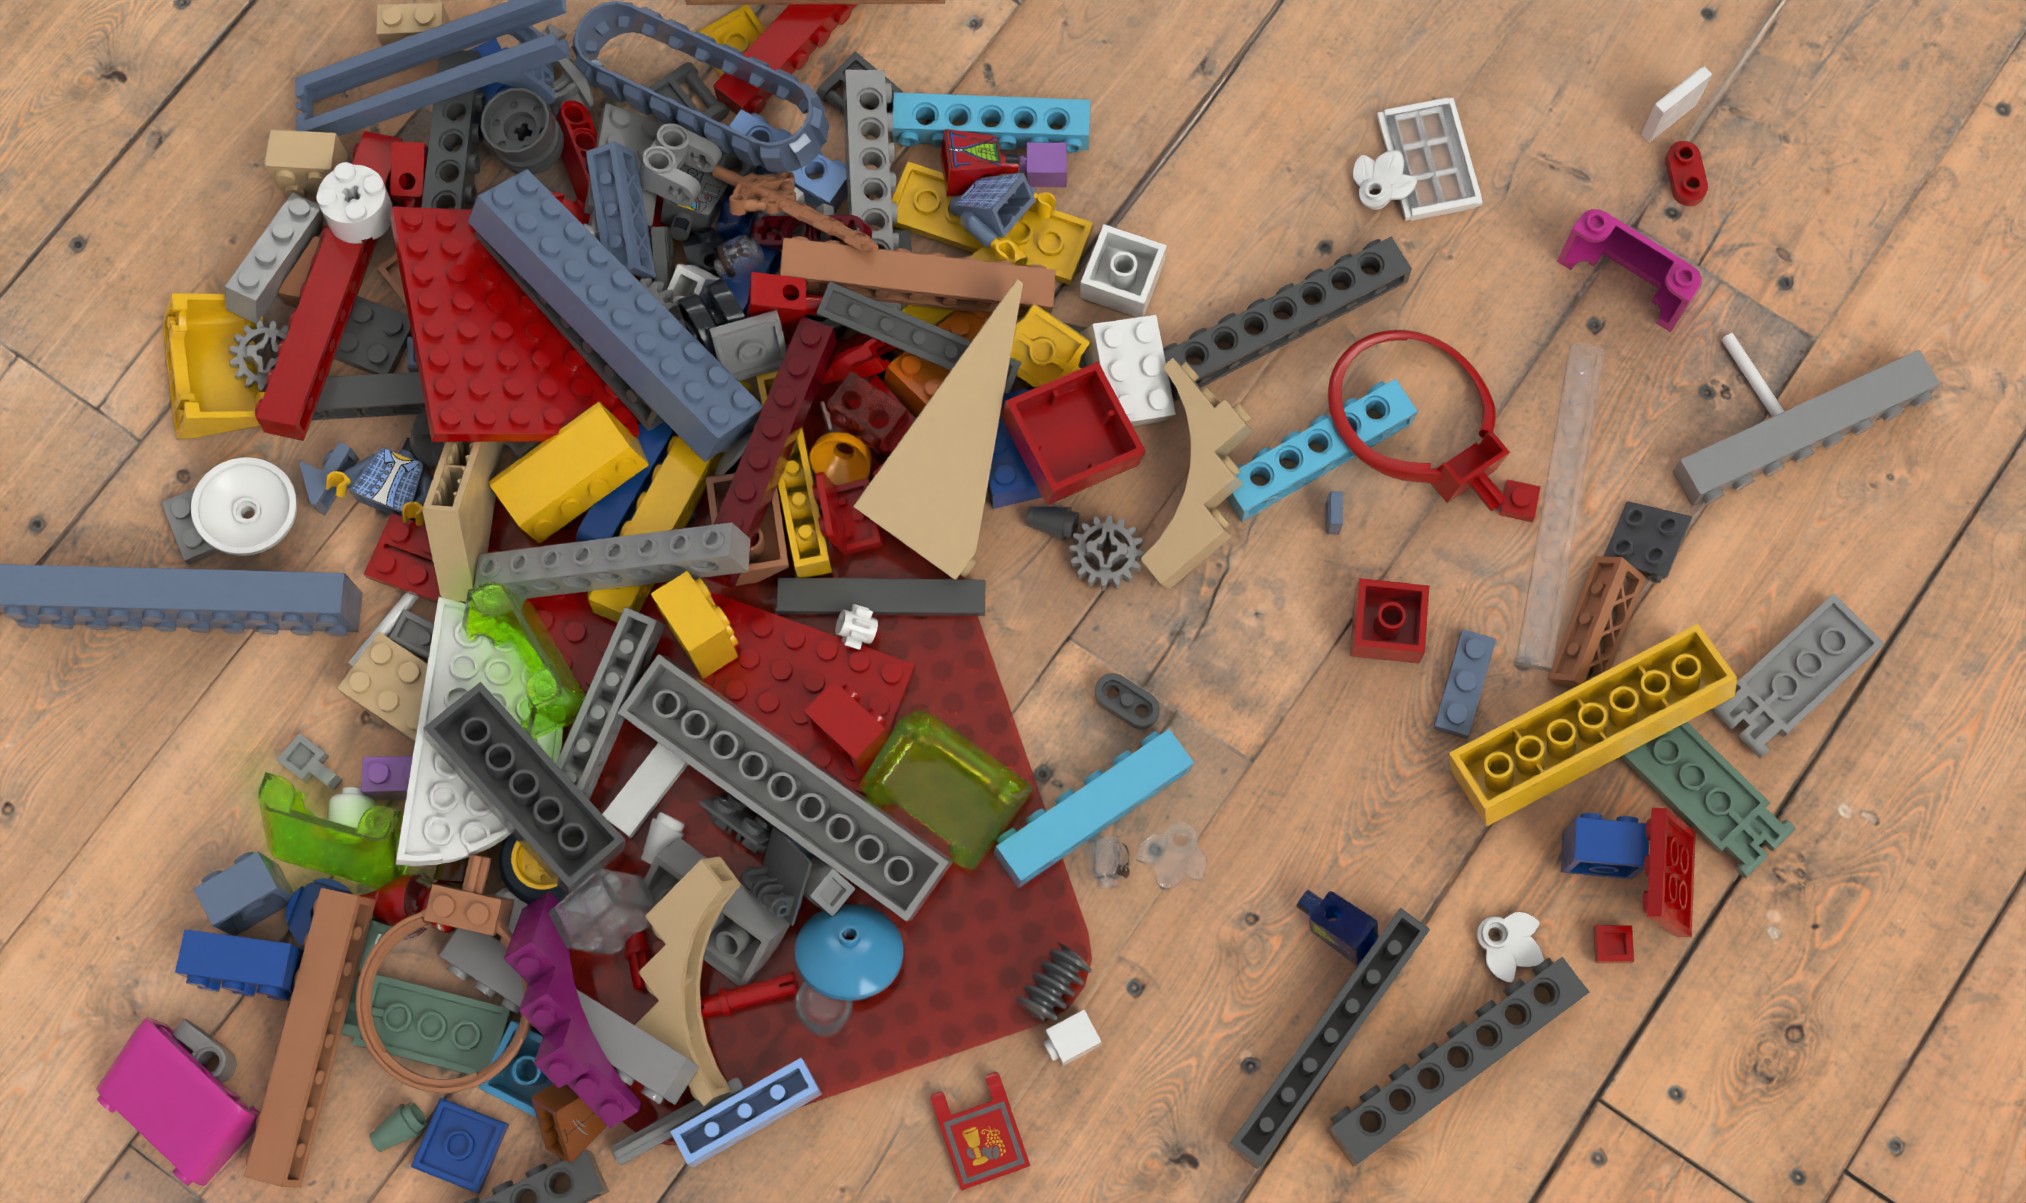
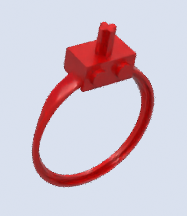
M1388 330L1374 333L1358 340L1341 355L1333 368L1329 380L1328 405L1331 419L1339 436L1354 455L1374 470L1389 477L1408 482L1431 483L1446 503L1469 488L1473 489L1490 511H1495L1507 501V498L1488 476L1498 469L1510 451L1493 433L1496 422V410L1490 391L1477 370L1462 354L1447 343L1427 334L1408 330ZM1415 339L1436 346L1458 361L1471 376L1480 396L1482 420L1478 433L1482 440L1479 445L1477 443L1471 445L1449 461L1431 469V463L1409 462L1390 458L1367 446L1354 432L1344 412L1342 383L1350 363L1371 346L1388 341Z

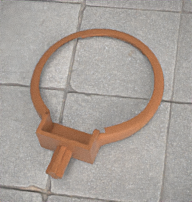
M470 854L462 888L447 884H432L427 908L405 918L390 928L374 945L362 967L356 991V1014L362 1038L377 1063L392 1077L412 1088L433 1093H453L479 1086L500 1073L513 1060L529 1032L531 1023L522 1014L518 1029L509 1046L489 1066L479 1072L457 1079H435L419 1075L394 1059L383 1045L373 1021L371 997L376 973L394 946L416 930L434 922L495 936V933L502 936L500 943L506 949L508 948L513 935L508 926L515 900L484 893L492 858ZM520 976L524 997L528 983Z

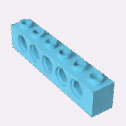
M894 92L893 142L909 147L916 146L917 144H932L935 147L941 148L944 129L995 136L998 139L999 149L1002 150L1027 148V143L1067 142V152L1077 153L1081 150H1089L1091 100ZM930 119L933 121L931 124L923 125L919 123L921 120ZM957 120L966 122L962 126H955L952 124L954 121ZM987 122L998 123L995 127H987L984 124ZM1020 123H1028L1031 125L1029 128L1026 129L1017 127V125ZM1054 124H1060L1064 126L1060 130H1054L1050 128V126Z
M1396 379L1387 384L1384 381L1379 382L1367 391L1368 395L1359 400L1351 398L1343 403L1344 412L1352 429L1370 448L1413 424L1418 413ZM1376 410L1382 415V418L1372 419L1366 414V411ZM1327 414L1319 416L1310 424V428L1301 433L1297 430L1288 434L1282 439L1281 445L1272 450L1270 447L1260 450L1252 457L1253 461L1244 466L1236 464L1241 470L1237 476L1243 482V485L1226 499L1241 522L1356 457L1339 436L1331 416L1328 417ZM1320 443L1324 446L1325 451L1320 453L1314 452L1308 445ZM1290 459L1295 462L1297 467L1285 469L1281 466L1280 461ZM1257 475L1263 476L1268 483L1264 486H1257L1252 483L1251 478Z

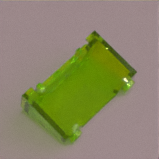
M486 582L469 589L462 627L468 638L472 640L477 636L486 637L491 640L494 648L510 641L530 675L525 690L529 699L528 708L530 709V714L526 720L521 722L523 729L535 740L574 722L585 699V693L535 607L528 600L499 582Z
M923 710L915 711L900 719L858 788L866 793L865 797L873 804L883 806L884 804L892 805L896 803L951 842L948 847L952 854L951 859L959 866L971 868L972 870L978 867L1033 790L1032 786L1022 777L939 718Z
M265 772L259 788L258 799L267 849L273 857L286 863L376 889L405 874L408 865H396L403 812L385 806L370 807L360 818L357 829L318 818L305 807V793L295 790L293 784L284 777Z

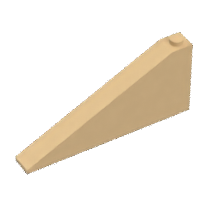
M1018 279L1010 287L853 505L854 508L955 580L959 575L965 578L976 563V560L972 557L976 553L1023 287V283Z
M445 442L422 509L442 598L463 602L477 601L479 590L474 587L478 554L488 553L496 494L488 481L500 472L504 442Z

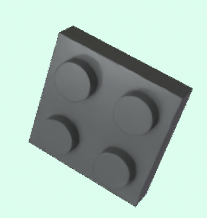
M357 296L334 359L371 374L394 373L407 348V337H412L408 315Z

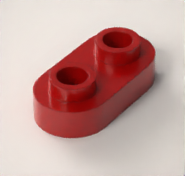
M1676 142L1670 147L1665 157L1674 199L1681 205L1695 206L1703 200L1708 191V182L1701 153L1698 147L1691 142ZM1680 153L1687 154L1689 159L1682 158ZM1687 183L1695 184L1696 189L1689 188Z

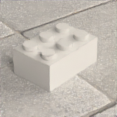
M1156 315L1095 323L1080 332L1081 335L1090 340V344L1084 351L1086 365L1089 366L1099 362L1132 426L1163 422L1176 415L1169 377L1163 368L1166 362Z

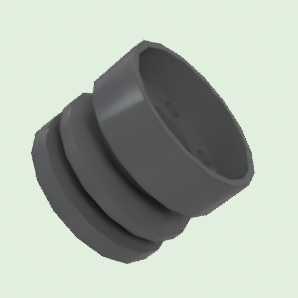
M526 88L507 89L496 94L487 103L482 112L481 129L484 138L510 171L519 174L528 169L533 175L548 170L558 161L564 149V134L550 108L536 92Z

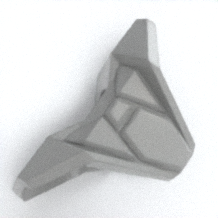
M548 24L545 30L541 32L544 36L554 32L558 35V41L565 39L567 33L552 24ZM570 50L569 57L552 62L554 65H559L562 68L561 77L549 85L555 91L556 100L551 105H548L555 117L561 105L568 100L582 103L588 111L594 107L591 84L580 68L574 64L575 61L570 54Z

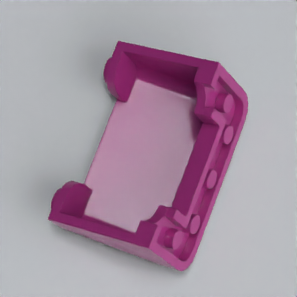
M1591 209L1581 215L1573 226L1557 260L1558 263L1572 270L1577 263L1582 261H1589V264L1595 266L1603 254L1657 287L1659 290L1651 301L1653 304L1658 305L1660 309V317L1656 324L1669 332L1673 330L1702 285V277L1699 271L1691 264L1600 209Z
M146 1017L135 1029L97 1086L96 1090L100 1094L97 1101L112 1113L115 1110L118 1111L176 1167L172 1172L184 1184L189 1186L194 1182L205 1186L256 1131V1119L260 1112L254 1106L249 1108L240 1100L241 1097L237 1093L231 1092L191 1055L184 1048L185 1044L177 1040L172 1034L173 1030L167 1024Z

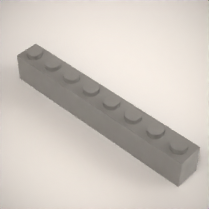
M1917 350L1681 459L1673 469V473L1692 506L1702 501L1706 505L1713 503L1724 496L1723 491L1732 487L1736 491L1741 490L1753 483V478L1762 473L1766 477L1771 476L1784 468L1783 464L1794 459L1795 463H1799L1814 454L1813 450L1824 446L1825 449H1829L1842 442L1844 435L1851 432L1855 436L1862 434L1874 426L1873 422L1881 418L1887 422L1904 412L1902 409L1911 404L1914 408L1926 404L1933 399L1931 394L1940 385V382L1921 351Z
M457 928L439 955L450 963L447 970L464 981L468 975L475 978L477 982L473 987L491 998L497 992L505 997L501 1004L520 1015L519 1008L523 1000L522 982L520 975L504 960L507 949L500 941L490 935ZM577 990L590 1028L606 1058L612 1066L616 1067L615 1071L622 1081L631 1086L636 1080L645 1086L641 1091L642 1094L658 1104L665 1098L675 1105L699 1066Z

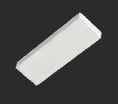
M658 742L602 815L613 826L632 838L688 766V763Z

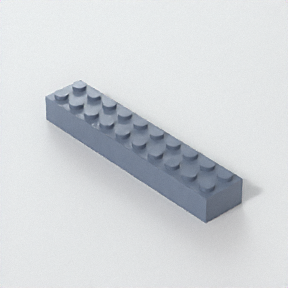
M528 169L477 196L468 223L704 462L753 429L763 408L758 400Z
M0 564V611L4 613L5 617L12 618L17 622L18 626L34 629L39 628V624H51L52 627L58 629H73V625H86L85 627L93 630H107L108 626H120L121 629L127 631H140L142 627H154L158 631L174 632L176 627L188 628V630L197 633H208L210 628H217L232 634H242L244 629H255L258 633L267 635L278 634V630H291V633L302 636L312 635L313 631H326L327 635L338 637L346 636L347 632H359L363 593L345 573Z

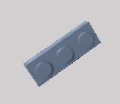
M1462 629L1433 729L1461 738H1468L1496 639Z

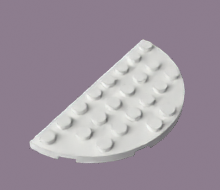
M438 597L396 865L424 866L454 862L470 857V854L475 855L487 850L511 834L428 743L423 727L479 682L491 692L555 763H557L562 747L563 724L561 707L558 704L552 685V678L533 648L504 622L500 624L491 617L482 614L481 610L474 606Z

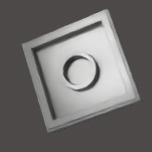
M777 310L710 329L717 360L738 381L779 370L787 352Z

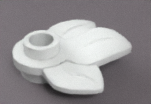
M1400 151L1385 152L1376 161L1366 155H1361L1356 160L1353 169V179L1360 187V201L1367 208L1372 210L1382 209L1390 200L1404 199L1414 190L1417 179L1403 174L1404 159ZM1372 190H1381V192L1377 195L1370 194V191Z
M1515 912L1505 919L1496 916L1486 918L1478 926L1477 940L1481 947L1486 950V965L1497 978L1504 982L1510 983L1513 981L1516 966L1534 967L1544 961L1540 947L1531 937L1540 923L1533 916L1523 912ZM1490 929L1499 931L1501 936L1499 941H1492L1489 938L1488 932Z

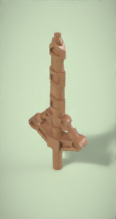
M716 165L712 171L713 177L735 187L733 195L729 197V209L733 215H745L747 211L757 212V210H764L768 214H776L781 211L799 221L812 225L815 229L830 236H836L844 240L846 244L856 249L872 252L878 250V244L870 239L869 235L859 230H852L845 226L844 223L796 201V192L794 191L795 175L792 172L766 175L751 173L743 177L720 165Z

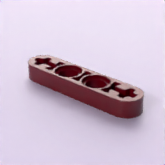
M828 215L844 223L845 226L852 230L859 228V231L869 235L871 239L872 228L869 223L854 215ZM764 216L755 223L753 228L754 240L770 250H782L783 238L791 239L793 230L798 225H803L804 227L801 237L808 238L810 241L825 243L826 241L835 240L848 245L844 240L836 236H830L828 239L821 241L820 230L791 216ZM772 229L781 232V236L777 233H770L766 237L767 232H771Z

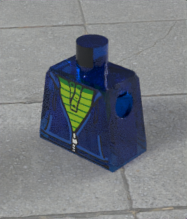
M1307 890L1297 903L1296 907L1310 916V930L1356 966L1360 964L1379 937L1378 921L1332 891H1329L1324 899H1322L1312 891Z

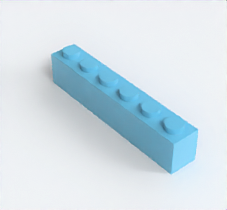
M1170 729L1161 735L1158 731L1153 732L1141 741L1142 748L1133 754L1129 750L1123 752L1112 761L1114 766L1105 773L1101 769L1095 771L1083 781L1085 786L1077 792H1074L1072 789L1067 790L1055 800L1056 806L1047 812L1043 808L1039 809L1026 819L1028 825L1019 831L1012 828L997 839L999 844L995 848L994 855L1018 888L1190 771L1194 762Z

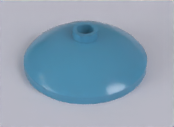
M843 904L833 917L822 910L804 924L796 939L795 961L803 980L818 993L837 1000H860L881 992L894 981L903 963L904 946L899 930L886 915L868 906ZM845 937H854L853 940H846V939H844V938H845Z

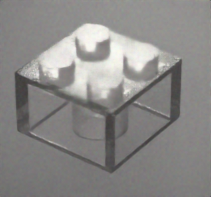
M599 868L548 913L566 948L610 955L621 950L625 945V941L632 935L650 925L645 915L657 903L642 877Z

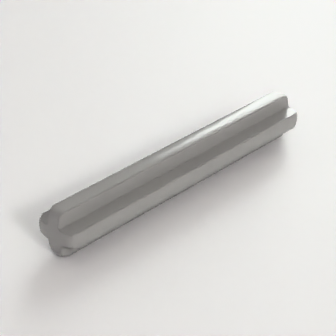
M733 1078L728 1081L727 1084L732 1092L720 1102L703 1106L701 1102L694 1100L614 1144L611 1147L614 1158L620 1165H624L673 1137L670 1131L745 1090L742 1081L739 1078Z

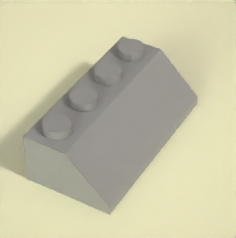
M680 837L655 856L632 906L646 915L701 859H706V857ZM741 884L724 905L711 930L703 960L736 985L750 984L777 949L790 924L784 917L771 915L768 908L760 903L753 895V892Z

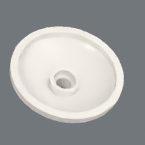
M243 457L231 459L212 468L196 486L191 501L192 520L202 539L214 549L229 555H254L274 547L288 534L297 514V496L290 479L274 464L258 458ZM247 511L255 512L253 517L249 519L243 518Z

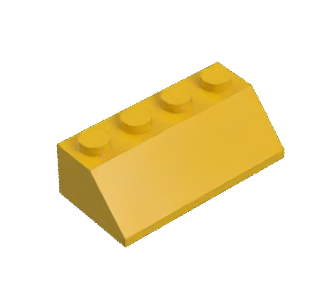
M597 402L561 428L559 434L539 444L488 482L518 526L540 544L642 471L649 463L639 440L600 402Z

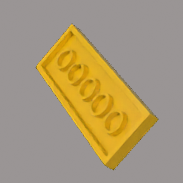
M907 161L891 202H897L898 210L897 223H892V226L903 230L909 229V232L972 253L977 252L984 246L962 228L959 216H954L951 213L950 201L954 196H946L943 173ZM1033 203L1008 234L1028 257V262L1025 266L1038 264L1045 266L1047 269L1056 270L1055 280L1071 285L1092 233L1093 222L1057 210L1051 211L1049 219H1041L1035 214L1036 204Z

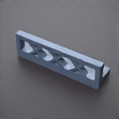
M615 141L586 151L600 243L631 274L641 278H656L636 153Z

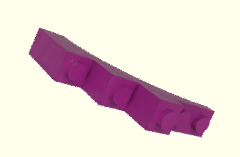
M549 891L536 901L522 908L504 960L528 983L519 1011L543 1035L534 1064L558 1088L567 1084L609 1128H612L639 1112L641 1102L617 1074L590 1028L578 997L570 962L569 934L573 915Z

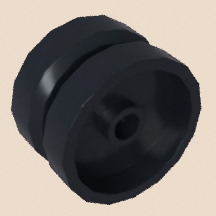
M722 279L704 287L706 303L694 292L677 300L686 329L716 359L717 356L710 329L746 319L736 298Z

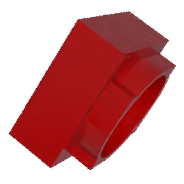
M1099 362L1006 400L1000 415L1046 505H1050L1137 467L1146 452Z

